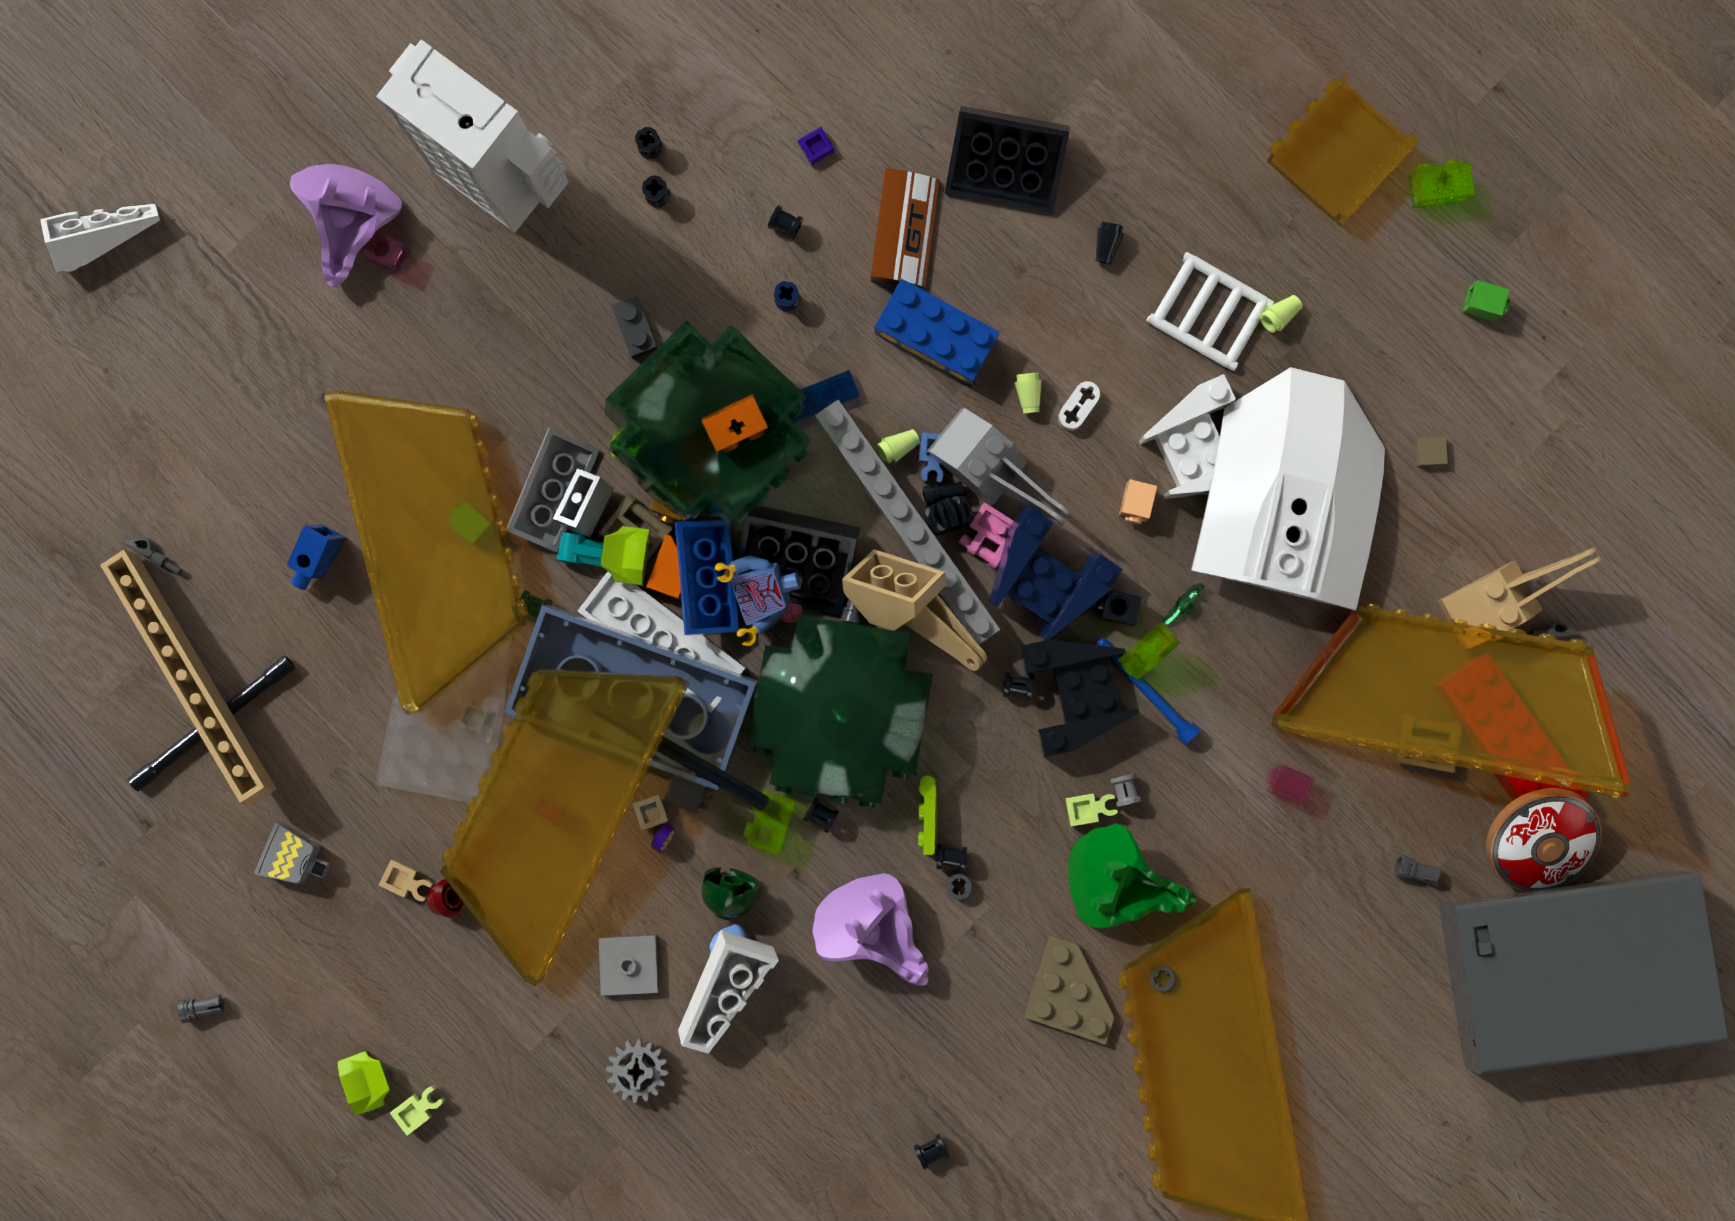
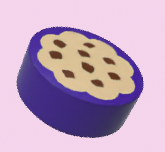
M668 824L662 825L652 840L651 848L662 853L673 838L675 828Z

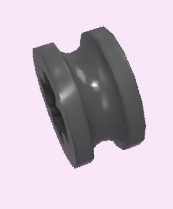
M957 873L949 877L946 889L951 897L960 900L969 896L972 885L967 876ZM955 879L958 882L960 879L966 881L964 884L966 891L963 894H960V891H958V894L952 892L954 888L952 882Z
M1157 966L1151 971L1149 981L1154 989L1167 991L1173 987L1175 975L1169 967ZM1165 970L1164 974L1169 973L1170 979L1165 981L1164 986H1159V982H1154V977L1158 976V971Z

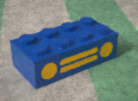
M902 278L874 326V334L969 386H972L1000 333Z

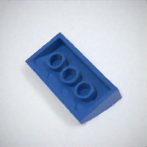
M729 520L675 522L684 635L736 633L739 630L736 595L731 581L723 583L716 579L725 574V569L720 571L715 569V565L718 563H724L729 566L730 562L733 561Z

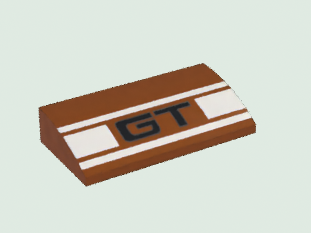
M885 168L871 281L898 285L902 278L919 288L926 287L939 179L914 172Z

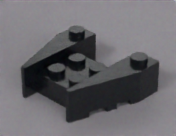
M1045 640L1020 646L1025 675L1053 669L1065 724L1037 730L1043 757L1072 752L1139 713L1138 709L1121 711L1110 657L1125 654L1124 648Z

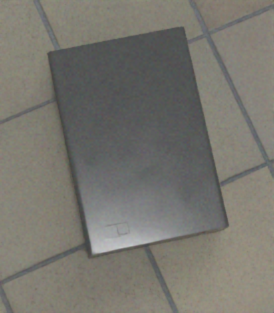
M1673 871L1440 903V916L1463 1061L1467 1069L1479 1075L1728 1041L1702 881L1698 872Z

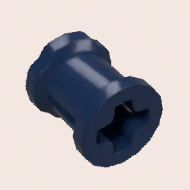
M783 281L775 287L774 298L777 307L785 312L795 310L800 302L797 286L792 282ZM782 293L791 294L792 299L790 301L786 298L782 299Z

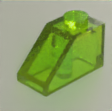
M1160 622L1141 637L1118 660L1122 663L1124 670L1138 680L1174 650L1180 642Z

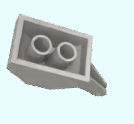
M966 408L960 409L926 451L988 505H994L1003 493L1025 506L1032 507L1042 515L1063 526L1065 521L1058 514L1011 485V482L1016 477L1057 512L1067 518L1071 516V513L1064 506L1051 498L1021 471L1027 464V460L1014 443L993 425Z

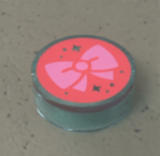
M790 596V599L800 601L799 599ZM788 603L786 612L779 620L787 625L798 623L804 614L803 605Z

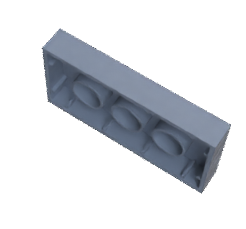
M542 605L504 713L719 790L720 787L594 715L592 712L593 708L599 700L604 701L727 773L759 681L560 608ZM667 679L683 684L695 694L684 693ZM717 696L722 698L712 713H710L706 702L710 705Z

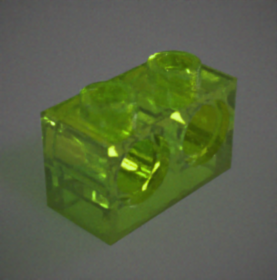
M763 790L762 793L768 796L769 800L774 799L780 803L781 811L778 815L771 816L765 809L760 811L752 806V810L756 811L754 821L747 822L743 837L748 839L746 845L779 855L796 799ZM768 827L772 831L773 836L770 842L762 843L758 840L757 831L759 828Z

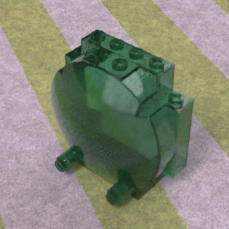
M686 320L605 399V415L617 425V429L620 432L610 443V451L629 468L632 476L647 494L662 505L672 509L684 522L690 516L695 519L704 510L710 516H720L729 525L735 520L740 523L750 513L752 506L757 509L765 502L772 486L777 489L788 478V473L791 471L788 467L795 460L798 463L801 462L810 452L807 447L812 439L790 419L794 420L804 410L805 407L802 404L806 395L732 325L711 344ZM754 394L768 423V428L764 429L765 434L752 441L747 437L738 442L739 447L727 453L723 449L717 452L702 423V418ZM732 419V425L729 428H735L737 432L741 431L743 421L737 422L736 419Z
M798 614L792 649L765 645L760 677L754 696V711L747 746L754 747V753L770 755V750H774L769 784L776 785L775 791L791 794L792 788L802 790V796L819 799L821 793L831 795L830 801L847 804L848 798L859 800V806L875 808L876 803L882 804L888 770L893 771L892 777L909 779L910 774L916 775L933 674L905 669L911 638L910 633Z

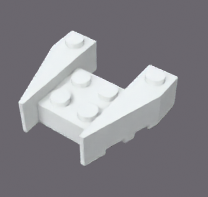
M1224 374L1198 385L1139 441L1140 445L1155 439L1177 486L1164 495L1165 499L1209 495L1220 438L1209 414L1227 407L1236 400Z

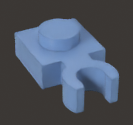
M921 433L919 461H927L926 466L921 471V479L923 481H927V474L931 470L936 472V482H941L943 479V471L939 467L940 463L926 452L940 434Z

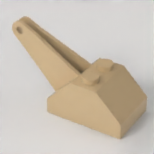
M1592 547L1580 554L1525 574L1522 573L1517 562L1513 561L1437 602L1464 650H1468L1506 633L1537 615L1543 610L1536 599L1537 596L1602 559L1600 556L1590 559L1534 593L1527 581L1570 565L1597 550L1595 547Z
M873 549L842 579L844 594L869 623L891 631H895L905 624L973 671L978 670L987 660L984 650L976 643L938 595L946 586L944 571Z

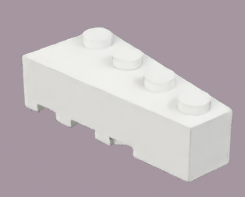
M723 930L720 931L678 1029L682 1046L707 1054L710 1053L731 1025L730 1021L738 1011L741 1012L747 1004L746 1000L754 989L759 988L770 968L773 969L779 960L773 946Z

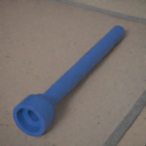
M1105 638L1098 640V646L1114 647ZM1122 655L1110 657V660L1176 728L1177 738L1184 745L1201 731L1194 722L1184 721Z

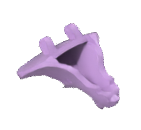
M324 164L310 166L292 175L289 185L291 190L314 218L321 241V263L324 279L330 287H337L347 278L359 250L372 238L380 227L390 222L400 213L402 201L382 181L363 171L343 165Z
M886 873L861 877L835 889L820 903L816 909L812 930L816 951L820 958L832 962L869 959L886 965L908 983L923 986L929 982L927 975L928 965L923 960V954L913 943V927L908 914L906 895L896 878Z

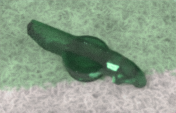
M1195 584L1177 599L1176 604L1162 619V622L1168 625L1175 622L1181 614H1191L1196 607L1194 598L1200 596V591L1205 587L1204 584Z

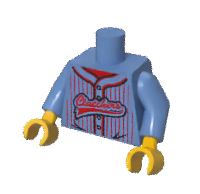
M749 555L730 562L729 566L724 563L715 565L717 571L725 569V574L716 579L723 583L731 581L746 626L751 625L750 629L741 628L737 631V636L739 637L746 632L749 634L748 640L742 643L744 646L753 645L756 641V635L760 636L777 623L786 612V607L790 601L789 592L801 588L800 578L796 572L783 576L778 563H770L768 560Z

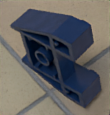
M1023 506L1008 529L989 603L999 607L1005 596H1008L1046 622L1038 635L1049 640L1106 595L1123 569L1103 555L1092 552L1077 574L1038 548L1054 522L1032 507Z

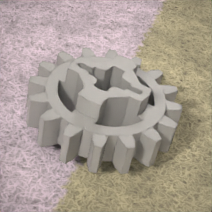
M642 1038L637 1040L636 1045H633L631 1040H627L625 1042L626 1049L619 1045L616 1048L618 1056L610 1055L609 1060L614 1064L606 1067V1071L613 1074L607 1082H615L616 1086L613 1092L617 1093L621 1090L623 1092L622 1100L631 1095L633 1103L638 1101L639 1096H642L646 1102L650 1099L649 1092L655 1096L659 1094L660 1091L657 1085L665 1086L666 1081L661 1076L668 1075L669 1070L662 1068V1065L668 1059H660L659 1054L662 1049L658 1048L654 1051L652 1049V1041L644 1046ZM633 1052L632 1060L629 1063H620L625 1055ZM645 1054L649 1055L655 1064H650L645 1058ZM637 1061L639 1064V1068L641 1070H644V1072H642L639 1076L638 1080L636 1077V1072L631 1071V1069H633V1067L636 1065ZM621 1077H625L627 1079V1081L630 1083V1087H628L622 1081ZM646 1078H655L651 1085L642 1089L643 1081Z

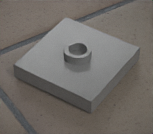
M656 935L598 938L601 996L659 992Z

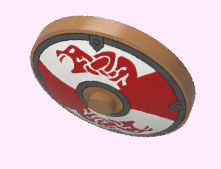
M1560 788L1535 790L1509 803L1495 818L1486 839L1487 859L1496 875L1505 884L1516 890L1527 892L1562 887L1578 878L1595 859L1602 839L1601 822L1590 804L1583 797L1572 791Z

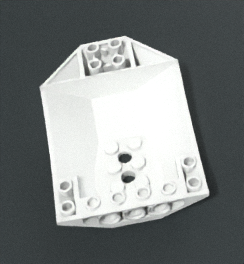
M1290 367L1223 408L1224 413L1211 487L1191 571L1356 610L1376 524L1384 474L1385 447L1344 380ZM1297 498L1304 500L1307 505V509L1302 515H1296L1291 509L1292 502ZM1291 526L1296 527L1300 531V538L1295 543L1290 542L1286 537V532Z

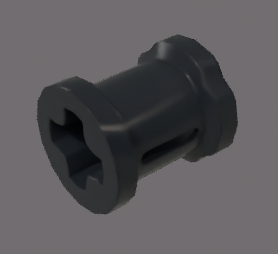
M644 127L637 131L635 142L638 145L637 148L640 155L646 159L657 158L662 152V143L657 131L651 127ZM650 139L653 140L654 144L649 143L648 147L644 146V143H648Z
M649 176L643 182L642 191L649 205L652 207H662L668 202L669 190L666 182L660 176ZM655 188H660L657 195L653 196L652 192H654Z
M778 205L771 215L768 228L771 230L775 228L787 234L789 239L793 240L800 230L803 217H795L783 211V207Z
M1006 672L1003 697L1014 695L1031 700L1034 675L1019 677L1011 676L1009 672Z
M814 798L803 820L805 822L810 820L824 828V832L828 833L840 811H832L819 804V800Z
M939 844L936 869L941 870L942 867L965 872L967 847L953 849L944 848L942 844Z
M937 1134L935 1139L921 1146L918 1144L914 1145L915 1152L924 1170L928 1168L929 1164L939 1159L950 1158L940 1134Z

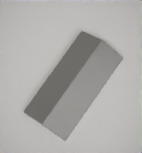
M548 427L505 531L557 552L562 532H566L567 529L555 521L553 517L577 468L590 473L599 449Z

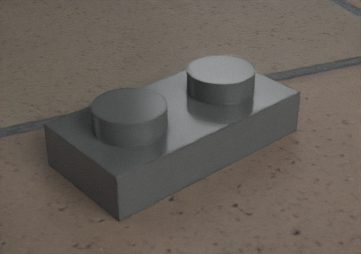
M638 296L611 305L631 358L658 349Z

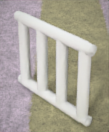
M1186 252L1182 260L1185 263L1155 314L1151 313L1146 321L1223 367L1235 371L1238 365L1236 360L1259 323L1260 315L1264 313V308L1273 305L1274 301L1197 256ZM1195 268L1207 275L1208 278L1178 328L1164 319ZM1219 282L1230 288L1232 292L1204 340L1201 341L1190 335L1189 331ZM1244 296L1256 303V306L1228 354L1225 355L1212 346L1240 298Z

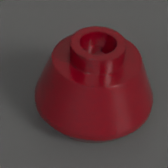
M443 879L429 890L427 904L434 914L447 918L455 917L463 907L464 894L461 887L455 881Z

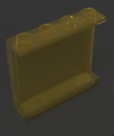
M1346 73L1339 81L1334 78L1323 90L1326 95L1321 100L1315 98L1305 110L1308 113L1303 120L1297 118L1287 129L1290 134L1284 140L1279 137L1269 148L1272 154L1266 161L1340 227L1420 140L1413 132L1408 137L1405 136L1346 84L1345 81L1348 78Z

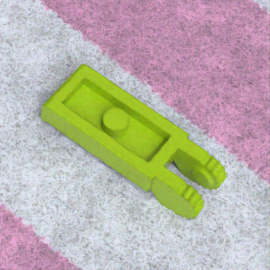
M924 775L920 780L919 792L924 796V803H919V820H924V832H919L918 847L923 849V855H935L937 853L938 787L936 785L938 783L931 775Z

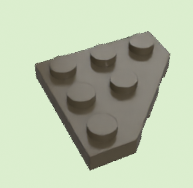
M1049 935L1024 1018L1106 1045L1114 1021V1015L1078 944Z

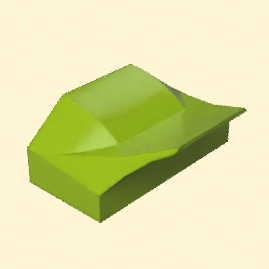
M622 526L617 532L605 535L601 567L612 575L614 582L644 585L651 535L650 529Z
M366 1050L338 1061L339 1078L348 1104L356 1116L385 1105L384 1098L390 1089L380 1060L369 1057Z

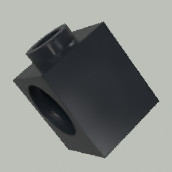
M1109 590L1105 596L1098 600L1097 612L1101 613L1100 620L1131 627L1135 626L1142 597ZM1118 600L1124 604L1125 611L1122 615H1115L1111 611V603Z

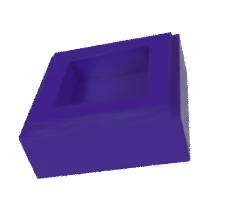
M822 127L797 140L811 166L835 153V149Z

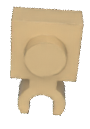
M391 859L379 886L402 897H407L409 891H411L416 900L427 901V897L420 893V887L425 885L432 888L434 883L428 879H415L419 872L418 870Z

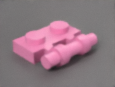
M984 502L969 525L971 529L977 532L976 537L972 539L964 534L959 544L967 548V552L971 555L977 554L988 561V565L993 569L998 568L1008 529L1014 521ZM985 538L999 546L995 553L981 544Z

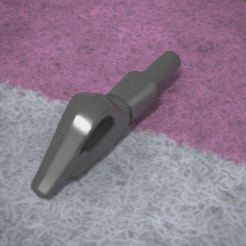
M139 538L121 541V543L126 544L131 549L148 558L160 568L165 567L177 575L181 573V568L169 562L168 557L155 551L154 543L151 539ZM146 542L147 548H141L137 543Z
M1553 621L1546 630H1531L1530 633L1513 635L1514 642L1531 640L1534 643L1548 639L1582 635L1560 621ZM1555 626H1561L1566 631L1556 632Z

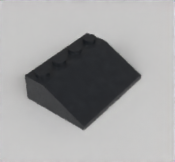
M961 106L944 194L1053 214L1070 126Z
M751 504L745 517L738 559L751 555L768 560L770 563H778L783 576L796 572L800 578L801 588L789 592L790 598L796 599H790L789 603L801 605L802 608L841 616L846 598L842 579L852 570L860 527Z

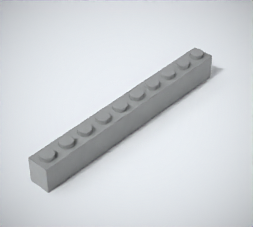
M835 401L816 414V422L915 563L945 572L946 586L938 595L976 643L980 645L1000 631L998 625L840 401Z

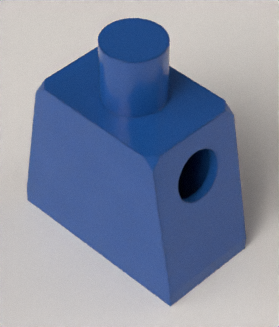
M323 524L304 526L287 563L288 567L296 571L290 583L299 589L306 590L311 579L324 577L347 537Z

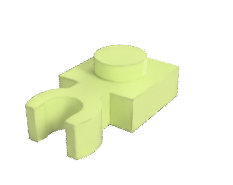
M1094 793L1065 798L1070 826L1099 822L1098 813L1107 816L1117 814L1116 809L1109 811L1105 808V802L1109 799H1115V796L1106 794L1099 801H1095Z
M435 1085L428 1087L423 1092L421 1100L414 1094L390 1112L406 1136L432 1117L427 1109L438 1108L444 1103V1097L437 1102H433L430 1099L429 1095L436 1089Z

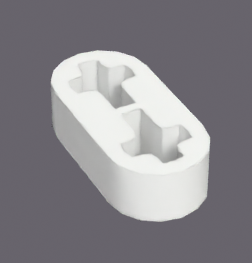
M1087 381L1080 383L1062 407L1058 415V422L1063 429L1067 431L1078 429L1096 405L1100 397V390L1095 383ZM1088 388L1093 391L1091 396L1094 399L1091 400L1088 398L1085 401V403L1081 405L1079 401L1082 398L1083 394L1080 392V390L1087 391ZM1076 407L1079 409L1075 417L1078 422L1066 423L1067 417L1064 413L1070 414Z

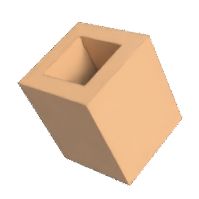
M1130 479L1126 483L1119 516L1125 517V521L1132 524L1141 525L1142 521H1148L1157 486Z

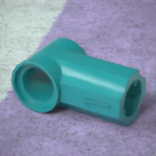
M562 532L557 561L574 565H581L583 563L601 567L603 542L588 540L587 537Z

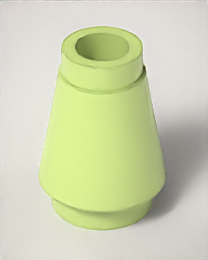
M1292 295L1264 308V313L1260 315L1261 323L1271 333L1281 331L1302 309V303L1297 296Z
M1039 372L1016 375L1017 382L1014 383L1023 413L1040 412L1042 379H1039Z
M911 429L882 438L881 443L877 444V449L886 464L896 463L919 445L920 439L915 430Z

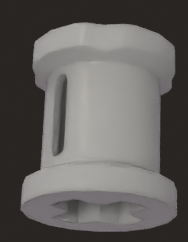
M1135 773L1110 779V782L1115 786L1118 798L1116 802L1117 807L1142 801L1141 797L1137 796L1133 780ZM1123 784H1126L1128 796L1125 794Z

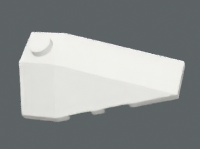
M148 204L121 207L116 213L104 212V209L94 210L93 215L79 216L78 212H69L40 220L45 244L55 271L71 272L88 264L160 221L156 205Z

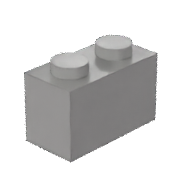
M577 468L553 519L567 530L590 538L614 488L601 477Z

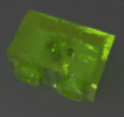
M1456 159L1446 161L1443 165L1433 166V163H1423L1417 165L1408 176L1412 208L1468 202L1475 195L1470 162L1461 163L1460 160Z

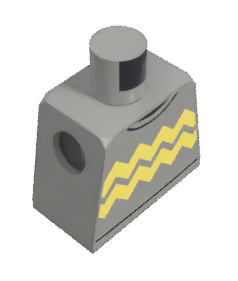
M278 822L273 826L254 874L300 884L305 883L310 874L323 879L328 872L330 863L317 858L321 848L320 844L290 825Z

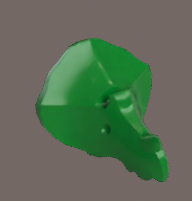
M1123 824L1093 829L1078 839L1071 851L1068 862L1070 893L1078 917L1090 927H1115L1128 921L1141 919L1153 911H1163L1166 913H1171L1172 911L1183 912L1187 907L1196 904L1195 895L1186 886L1161 877L1148 867L1132 833Z

